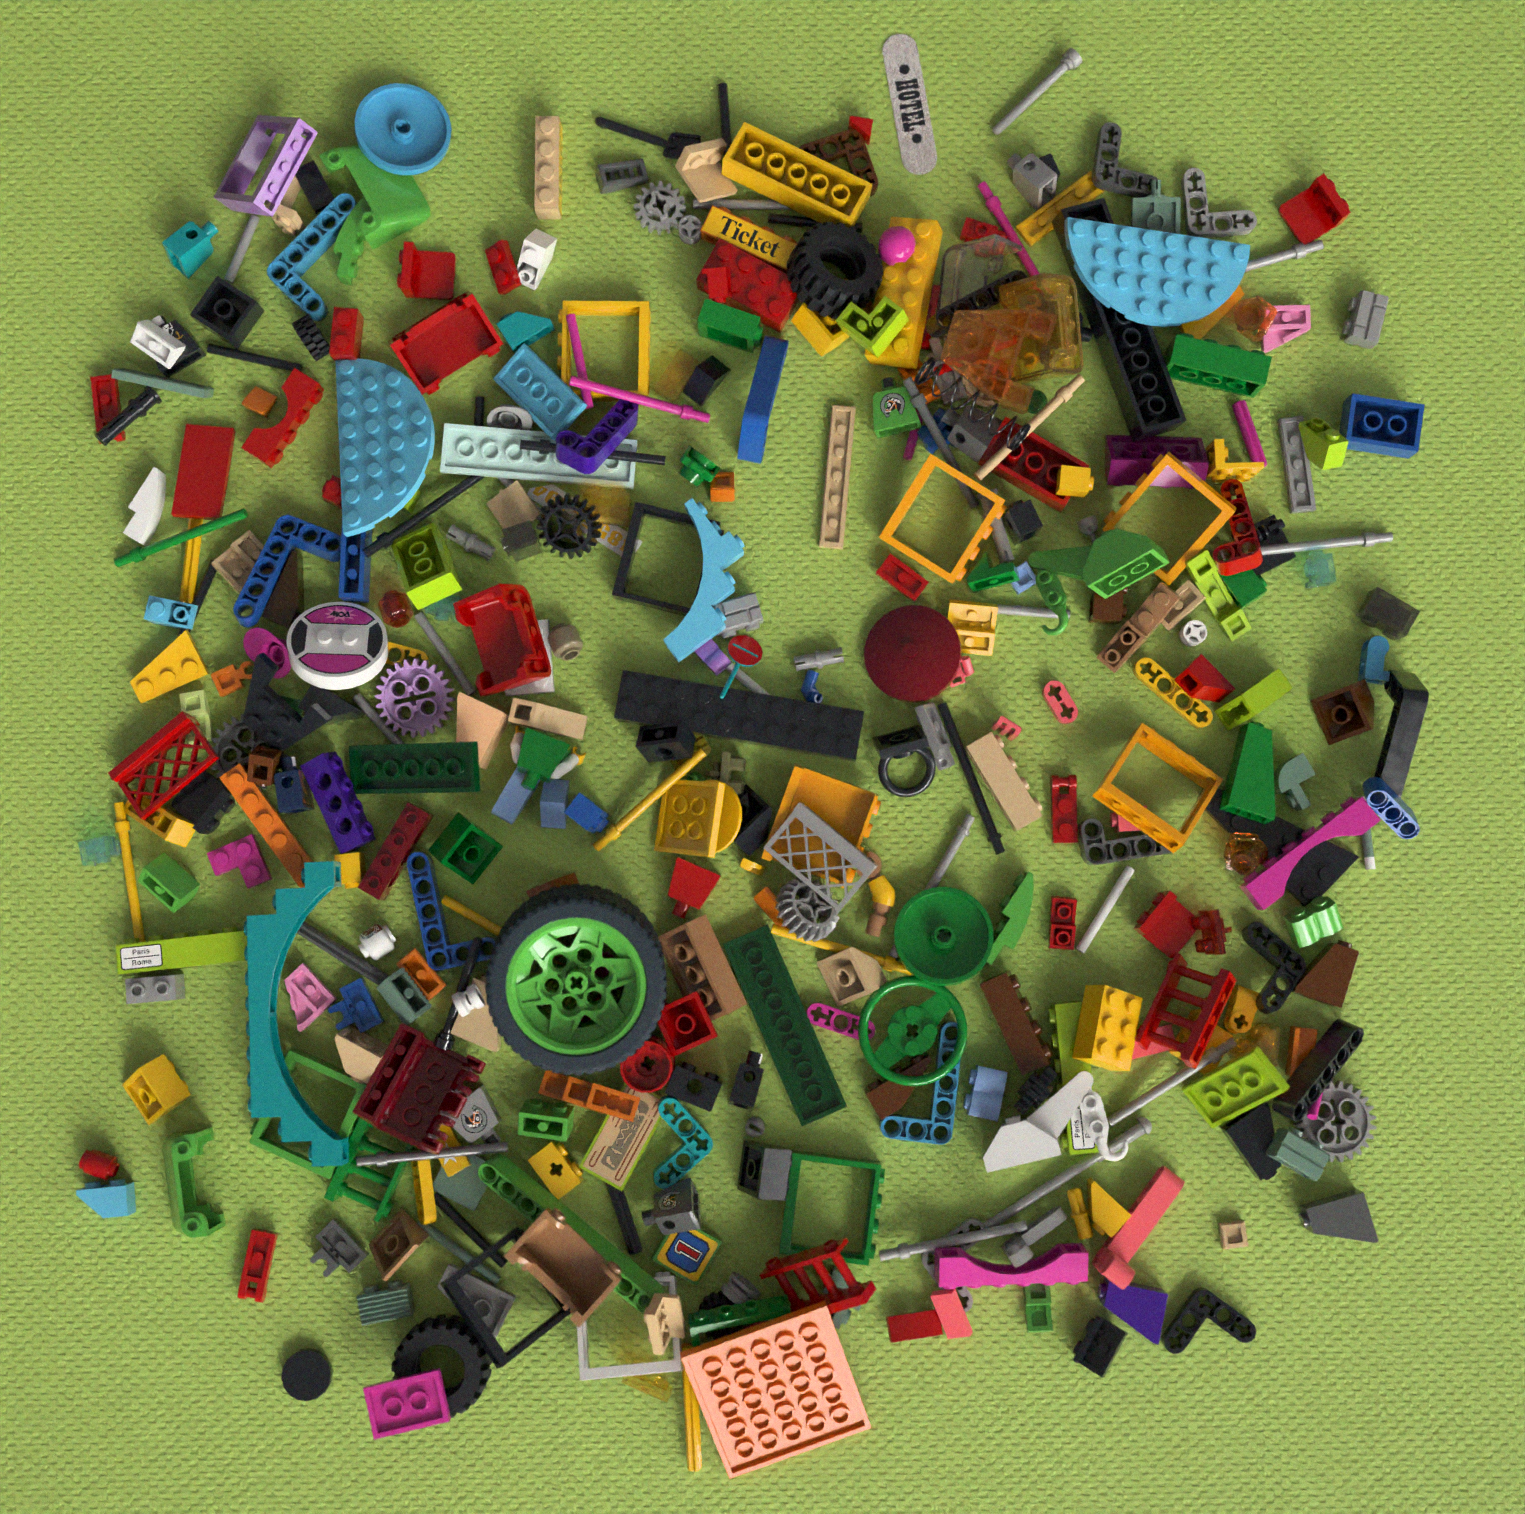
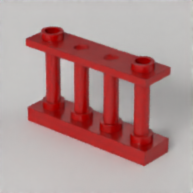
M1176 953L1174 959L1168 963L1165 978L1143 1024L1137 1029L1135 1041L1146 1051L1150 1043L1153 1042L1180 1052L1182 1061L1188 1067L1196 1069L1237 980L1229 970L1223 968L1215 976L1186 967L1188 963L1182 955ZM1184 976L1211 986L1208 997L1201 998L1176 989L1181 977ZM1171 998L1201 1008L1198 1019L1193 1021L1166 1011ZM1161 1020L1191 1030L1188 1040L1184 1043L1155 1032Z
M846 1237L839 1240L832 1238L823 1245L783 1258L773 1257L765 1263L766 1267L759 1275L761 1279L775 1276L785 1295L788 1296V1300L791 1303V1313L822 1301H826L830 1314L866 1304L876 1291L872 1280L865 1283L857 1282L840 1252L849 1242ZM832 1258L848 1288L841 1289L837 1287L822 1260ZM813 1265L828 1290V1294L822 1295V1293H818L803 1266ZM790 1270L795 1272L810 1299L805 1301L799 1299L784 1272Z

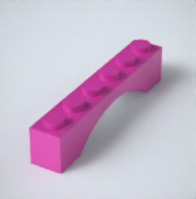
M1351 796L1340 804V810L1336 813L1331 811L1320 819L1322 823L1316 828L1311 826L1301 834L1302 839L1296 843L1294 841L1288 843L1282 848L1283 853L1277 858L1275 856L1270 857L1262 864L1264 868L1259 872L1254 870L1243 878L1245 882L1239 887L1257 910H1265L1284 895L1286 883L1292 869L1311 848L1334 837L1363 835L1381 821L1363 797L1353 798Z
M1082 1243L1057 1244L1039 1257L1014 1267L1013 1264H994L982 1261L969 1255L960 1247L935 1248L934 1277L938 1286L944 1289H955L957 1286L980 1288L982 1285L1005 1287L1008 1284L1025 1287L1034 1283L1050 1286L1061 1282L1075 1285L1088 1281L1089 1253Z

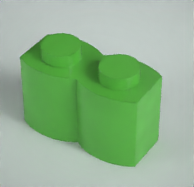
M1328 896L1316 897L1305 907H1295L1284 916L1291 941L1299 948L1309 946L1320 938L1333 935L1343 928L1337 905Z

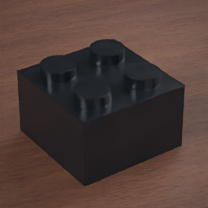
M217 276L190 316L199 325L238 349L264 310L257 301Z

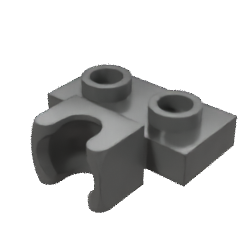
M334 1218L315 1236L323 1247L310 1258V1262L315 1263L319 1259H325L328 1266L323 1272V1276L328 1277L340 1265L350 1273L369 1253Z

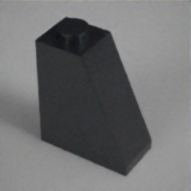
M1267 1102L1234 1117L1220 1127L1255 1178L1268 1180L1277 1174L1276 1170L1281 1167V1163L1266 1155V1151L1275 1135L1270 1107Z

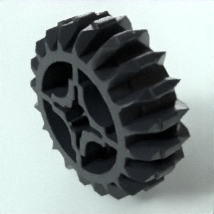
M566 493L564 499L560 494L556 495L555 501L549 499L547 501L548 506H542L541 508L543 514L537 516V519L542 523L537 524L536 529L543 531L538 537L540 539L546 538L543 545L544 547L551 545L552 549L550 552L552 554L559 550L560 558L565 553L568 554L569 559H572L575 553L578 557H582L583 551L589 553L592 550L591 546L595 547L598 543L595 538H600L601 532L598 529L602 527V523L596 522L600 518V514L592 513L596 508L595 505H591L589 508L586 506L588 503L587 498L580 502L579 494H576L573 500H571L570 493ZM562 509H572L577 511L578 514L571 515ZM553 514L556 516V521L559 525V529L555 533L551 525ZM584 519L588 528L586 538L582 535L583 531L580 528V523ZM576 521V523L573 525V528H566L564 531H562L566 524H572ZM567 537L577 543H568L562 541L561 538Z

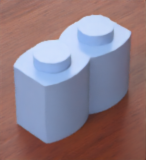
M976 1065L975 1070L971 1069L968 1084H972L970 1094L965 1095L963 1108L967 1109L966 1114L998 1121L1007 1079L1006 1071Z

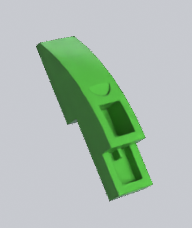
M365 197L355 205L348 215L333 249L338 259H340L336 276L342 284L351 285L353 278H356L358 273V256H361L363 253V241L368 242L359 227L362 215L372 210Z
M1026 872L1024 875L1020 873L1013 883V886L1016 888L1012 894H1006L999 904L1002 907L999 913L1007 919L1006 921L1001 920L994 930L997 934L994 937L993 947L986 962L987 964L992 965L1003 946L1013 950L1023 933L1033 900L1034 881L1031 872Z

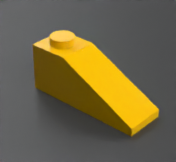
M143 796L141 807L143 810L150 805L151 798L148 796ZM129 800L124 805L127 815L164 840L185 848L196 831L192 828L195 825L194 823L164 805L145 820L140 819Z

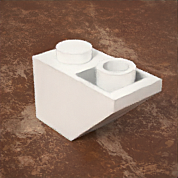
M535 229L524 239L517 266V272L522 285L533 290L537 289L552 260L557 238Z

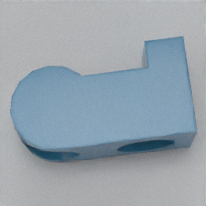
M1374 636L1363 643L1358 681L1365 679L1367 683L1380 685L1389 681L1390 672L1383 671L1385 654L1389 650V643L1384 637Z

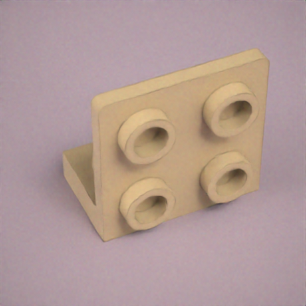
M723 138L685 146L675 165L700 203L735 195L737 192V188L731 179L721 175L722 166L719 161L727 147Z

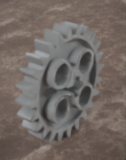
M1338 1080L1335 1086L1331 1081L1323 1091L1321 1104H1324L1325 1112L1322 1116H1317L1316 1120H1311L1307 1118L1306 1113L1299 1122L1293 1124V1126L1301 1128L1302 1138L1305 1137V1140L1308 1142L1310 1139H1313L1324 1145L1323 1151L1330 1154L1329 1162H1333L1335 1157L1337 1161L1343 1162L1344 1155L1348 1159L1353 1160L1352 1152L1362 1155L1359 1147L1369 1148L1365 1140L1366 1138L1374 1139L1369 1130L1377 1128L1370 1124V1121L1377 1117L1369 1114V1111L1374 1106L1365 1105L1369 1098L1367 1096L1359 1097L1362 1090L1356 1088L1352 1091V1084L1347 1083L1343 1088V1082ZM1331 1099L1334 1100V1102H1333V1107H1332V1105L1330 1104V1100H1331ZM1348 1101L1350 1109L1347 1113L1343 1114L1341 1105L1343 1102ZM1335 1117H1337L1339 1119L1338 1122H1335V1124L1332 1125L1331 1121L1335 1120ZM1348 1126L1353 1128V1134L1350 1138H1346L1344 1135V1131ZM1323 1129H1327L1329 1133L1325 1141L1320 1140V1132ZM1337 1136L1339 1137V1143H1336Z

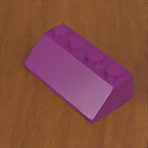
M1106 435L1105 476L1107 485L1116 487L1123 485L1137 486L1135 483L1144 472L1149 475L1153 471L1154 467L1151 464L1160 454L1165 457L1168 452L1173 454L1205 481L1209 461L1202 438L1153 436L1132 442L1130 435ZM1168 465L1149 485L1162 488H1195Z

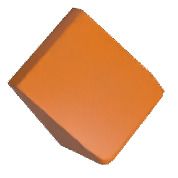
M255 386L241 404L245 408L267 418L278 397Z
M718 472L712 482H710L711 502H733L735 500L734 472Z

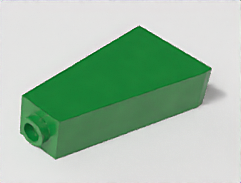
M1249 722L1239 729L1219 809L1267 824L1275 820L1276 816L1272 730L1264 728V725L1259 722Z

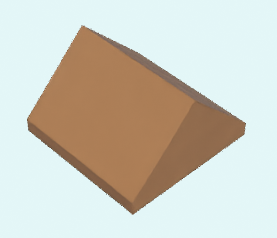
M401 1209L368 1244L384 1281H387L429 1236L426 1231Z

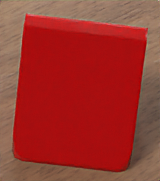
M850 116L848 129H855L863 136L864 142L870 145L873 119Z

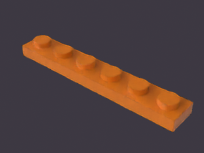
M239 763L219 778L300 888H305V883L301 879V871L304 868V863L313 862V860L260 787L254 782L247 781L248 771L242 763Z

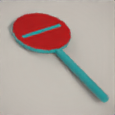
M738 635L733 637L728 643V655L736 664L719 696L721 699L725 697L740 665L752 667L761 660L762 648L752 637Z

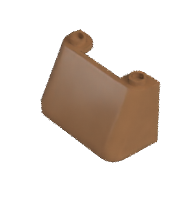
M547 1208L504 1257L512 1265L516 1262L519 1264L523 1263L524 1266L521 1269L524 1272L528 1270L562 1302L564 1310L570 1308L572 1314L570 1320L580 1327L622 1280L620 1274L622 1269L614 1261L608 1262L565 1221L566 1217L559 1209L554 1208L552 1210Z

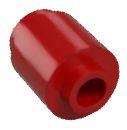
M96 1149L92 1151L86 1150L80 1159L79 1169H82L85 1174L108 1181L111 1177L116 1176L120 1163H117L118 1158L116 1156Z

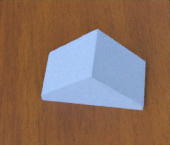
M553 779L550 783L544 782L540 799L541 827L566 829L567 814L564 811L568 807L569 780Z

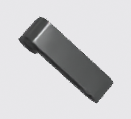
M1090 818L1078 825L1081 856L1088 865H1099L1172 853L1164 846L1156 847L1155 842L1157 841L1147 834L1105 841L1102 823L1097 819ZM1087 823L1095 826L1096 832L1092 837L1085 833ZM1140 840L1146 841L1148 845L1145 853H1141L1137 848ZM1116 843L1121 844L1124 848V853L1121 857H1117L1113 852V847ZM1092 847L1097 848L1100 852V857L1097 861H1093L1089 857V850Z

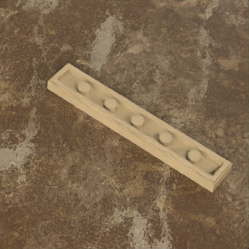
M832 405L819 541L820 548L843 550L856 407Z

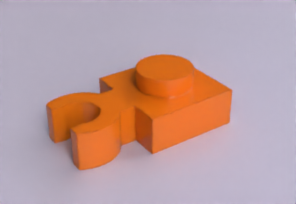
M245 661L240 665L239 669L232 664L211 674L221 697L245 687L243 680H251L252 674L248 675L246 670L254 665L253 662Z

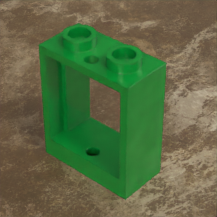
M708 299L704 300L697 320L699 336L753 354L755 347H760L764 334H762L763 326L760 324L759 316Z

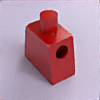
M677 857L668 891V896L677 900L671 914L685 919L690 906L700 910L721 876Z

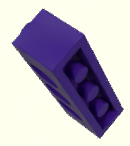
M336 751L322 753L300 766L340 854L353 852L376 840L373 827L364 814L363 805L358 800L353 790V783L347 777L343 768V762Z

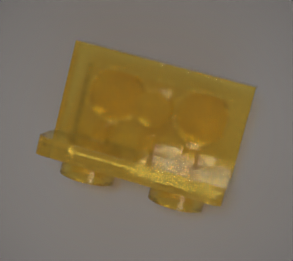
M588 486V489L581 488L582 501L587 498L588 503L586 506L589 508L591 505H595L596 508L592 513L600 514V518L596 522L628 527L632 498L629 493H626L625 489L612 488V491L602 490V487Z

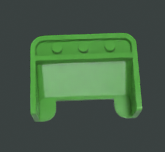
M358 144L332 148L319 155L329 174L347 165L372 210L362 215L359 227L372 249H376L429 218L431 213L430 207L413 176L397 175L380 169L366 158Z

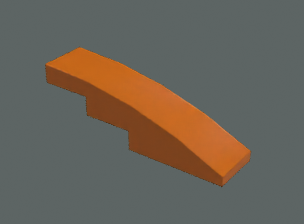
M545 1070L538 1094L630 1122L634 1120L640 1097L571 1076L553 1073L550 1070Z

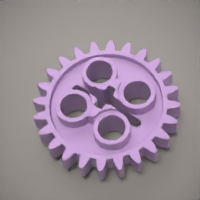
M416 658L411 665L409 659H405L403 662L404 667L399 662L395 663L396 671L391 668L386 669L389 677L381 676L380 679L384 682V685L376 686V688L382 691L381 694L375 695V698L381 699L382 702L377 704L376 708H383L384 710L379 716L388 717L385 725L393 723L394 732L402 728V736L407 735L410 731L412 738H414L419 731L420 735L424 737L427 735V729L430 733H435L434 725L439 728L443 727L441 719H450L446 711L454 710L453 707L448 705L449 702L455 701V698L449 696V693L454 691V688H447L446 686L451 679L443 680L442 677L445 671L437 673V664L429 668L428 660H424L420 665L419 659ZM421 677H425L429 681L427 690H423L419 686ZM398 682L403 683L406 687L403 695H399L396 692ZM433 691L436 693L433 697L401 704L394 703L397 699L410 697L414 694L419 695ZM428 700L435 705V710L432 714L425 710V703ZM403 706H407L411 710L409 719L404 718L401 714Z

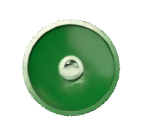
M934 887L916 894L903 906L895 923L894 945L901 963L916 978L932 985L951 986L971 979L984 967L993 947V926L987 911L973 896L956 888Z

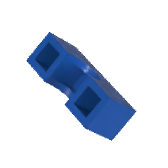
M580 792L564 811L570 818L593 834L596 831L601 833L609 823L607 820L609 814Z

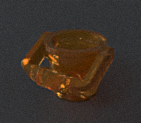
M1260 296L1240 301L1234 311L1236 331L1252 342L1261 341L1272 326L1277 309ZM1266 309H1267L1268 311H1270L1269 314L1267 315V317H1266ZM1258 328V332L1256 333V335H1252L1251 333L1256 331Z
M1232 833L1229 836L1228 843H1226L1223 856L1226 868L1228 870H1235L1241 875H1250L1265 862L1268 850L1257 834Z

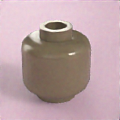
M560 623L555 625L548 635V643L555 657L569 661L579 656L583 642L576 627Z

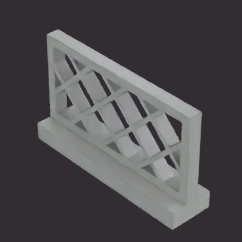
M799 802L793 809L794 811L763 848L840 912L878 865L803 802ZM795 817L803 823L804 834L790 835L789 825ZM807 827H808L811 831H813L814 833H809V834H808V833H807ZM786 830L787 836H781V834ZM808 836H819L822 839L823 850L809 851ZM804 837L806 852L792 853L791 838ZM787 838L788 853L778 854L771 848L777 839ZM826 843L833 849L826 850ZM837 851L841 855L842 866L828 867L827 852ZM823 853L825 867L811 869L809 854ZM806 854L807 869L797 870L793 866L792 855ZM782 856H789V862ZM845 859L852 865H845ZM856 867L863 873L857 882L847 883L846 868ZM842 869L844 883L830 884L828 870ZM825 870L826 885L816 886L812 882L811 871ZM801 872H808V878ZM854 885L853 888L848 892L847 886ZM844 886L845 897L838 904L831 898L830 887ZM820 888H827V894Z

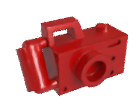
M966 217L960 240L965 243L975 244V252L989 256L991 251L996 253L1003 252L1008 235L998 230V226ZM998 235L997 240H996V243H995V247H994V246H992V245H993L995 236ZM982 246L988 248V251L980 249L979 247Z

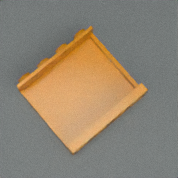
M795 764L767 843L794 811L793 809L797 804L803 802L863 852L864 847L860 846L863 837L868 838L873 824H870L869 821L872 814L877 815L881 801L877 800V793ZM795 817L789 825L790 835L804 834L803 823ZM807 827V833H808V834H809V833H814L813 831H811V830ZM786 830L781 834V836H787ZM808 836L809 851L823 850L822 839L819 836ZM804 837L791 838L792 853L806 852ZM787 838L777 839L771 848L778 854L788 853ZM826 843V850L833 849ZM764 849L762 859L768 861L772 859L779 862ZM837 851L827 852L828 867L842 866L841 855ZM823 853L809 854L811 869L825 867ZM806 854L792 855L793 866L796 869H807ZM782 856L789 862V856ZM845 859V865H852ZM846 868L847 883H852L856 870ZM842 869L828 870L829 881L837 884L844 883ZM825 870L811 871L812 875L826 879Z

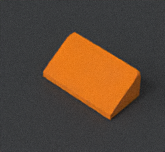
M765 887L754 897V901L775 924L782 926L783 919L777 918L779 911L775 909L778 903L775 900L777 897L768 887Z
M416 948L396 963L399 968H405V972H408V976H411V980H414V984H417V988H420V992H423V996H426V999L429 1001L447 986Z

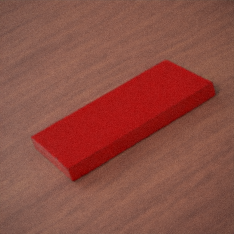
M186 424L171 512L173 517L215 520L222 517L236 433L234 428Z

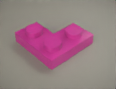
M254 834L207 853L215 876H220L239 867L247 889L272 880Z

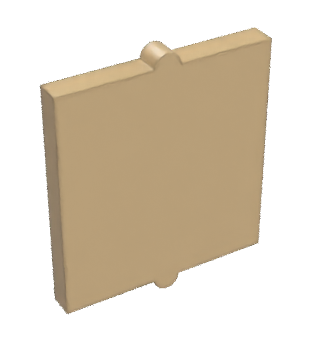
M518 480L506 489H500L499 494L486 503L509 538L513 537L523 528L527 529L528 525L541 514Z

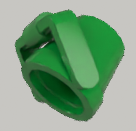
M690 445L680 458L683 466L679 474L696 487H699L704 480L712 482L720 470L719 466Z

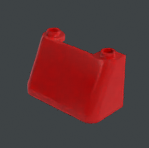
M470 291L457 296L388 340L422 395L425 393L428 395L433 394L440 389L438 384L441 383L442 379L481 355L487 354L488 357H492L501 351L500 346L503 345L497 332Z
M499 583L453 603L457 621L466 627L472 628L484 672L476 676L475 682L480 696L493 695L539 681L551 675V665L529 592L523 585Z

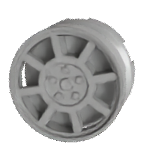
M734 1271L729 1276V1282H725L720 1288L734 1304L745 1303L753 1299L756 1300L760 1295L758 1289L751 1282Z

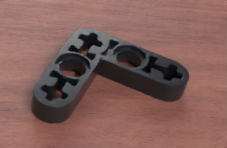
M1253 922L1243 929L1242 937L1251 948L1276 968L1258 994L1256 1006L1263 1014H1272L1282 1007L1304 974L1306 962L1301 955L1260 922ZM1253 930L1257 931V938L1253 937ZM1270 944L1278 947V956L1271 954L1269 950ZM1291 962H1294V963H1295L1294 968H1295L1296 970H1292V969H1291V967H1292ZM1277 978H1281L1285 981V990H1281L1277 987ZM1274 994L1276 996L1270 1001L1272 1006L1269 1007L1267 1006V998Z
M1199 1287L1190 1294L1163 1333L1162 1344L1172 1354L1181 1353L1185 1350L1206 1318H1209L1242 1343L1251 1342L1255 1338L1256 1328L1249 1319L1208 1289ZM1207 1294L1206 1299L1214 1305L1212 1309L1203 1303L1198 1306L1200 1303L1197 1299L1198 1296L1204 1297ZM1222 1308L1228 1309L1230 1313L1229 1319L1224 1322H1220L1217 1319V1312ZM1186 1314H1192L1195 1317V1323L1191 1327H1185L1182 1324V1318ZM1236 1321L1243 1327L1247 1325L1249 1333L1247 1335L1244 1333L1240 1335L1241 1332L1233 1325ZM1179 1326L1184 1332L1187 1333L1186 1336H1184L1182 1333L1179 1334V1331L1175 1328ZM1179 1334L1177 1340L1180 1342L1179 1345L1176 1346L1175 1344H1173L1170 1347L1171 1342L1169 1341V1338H1175Z

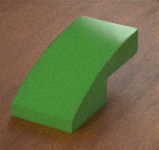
M1041 1283L1025 1286L1024 1303L1027 1333L1052 1332L1050 1286Z

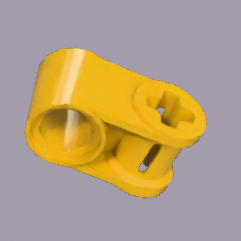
M1238 984L1234 987L1223 1020L1224 1027L1228 1032L1234 1034L1245 1033L1251 1028L1258 1009L1256 998L1259 992ZM1234 1018H1238V1021L1241 1022V1026H1237V1023L1234 1022Z

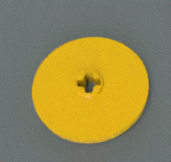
M705 780V782L725 784L716 846L717 853L726 849L736 838L742 822V807L738 795L727 783L719 780Z

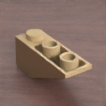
M513 698L508 722L512 725L583 740L588 716Z

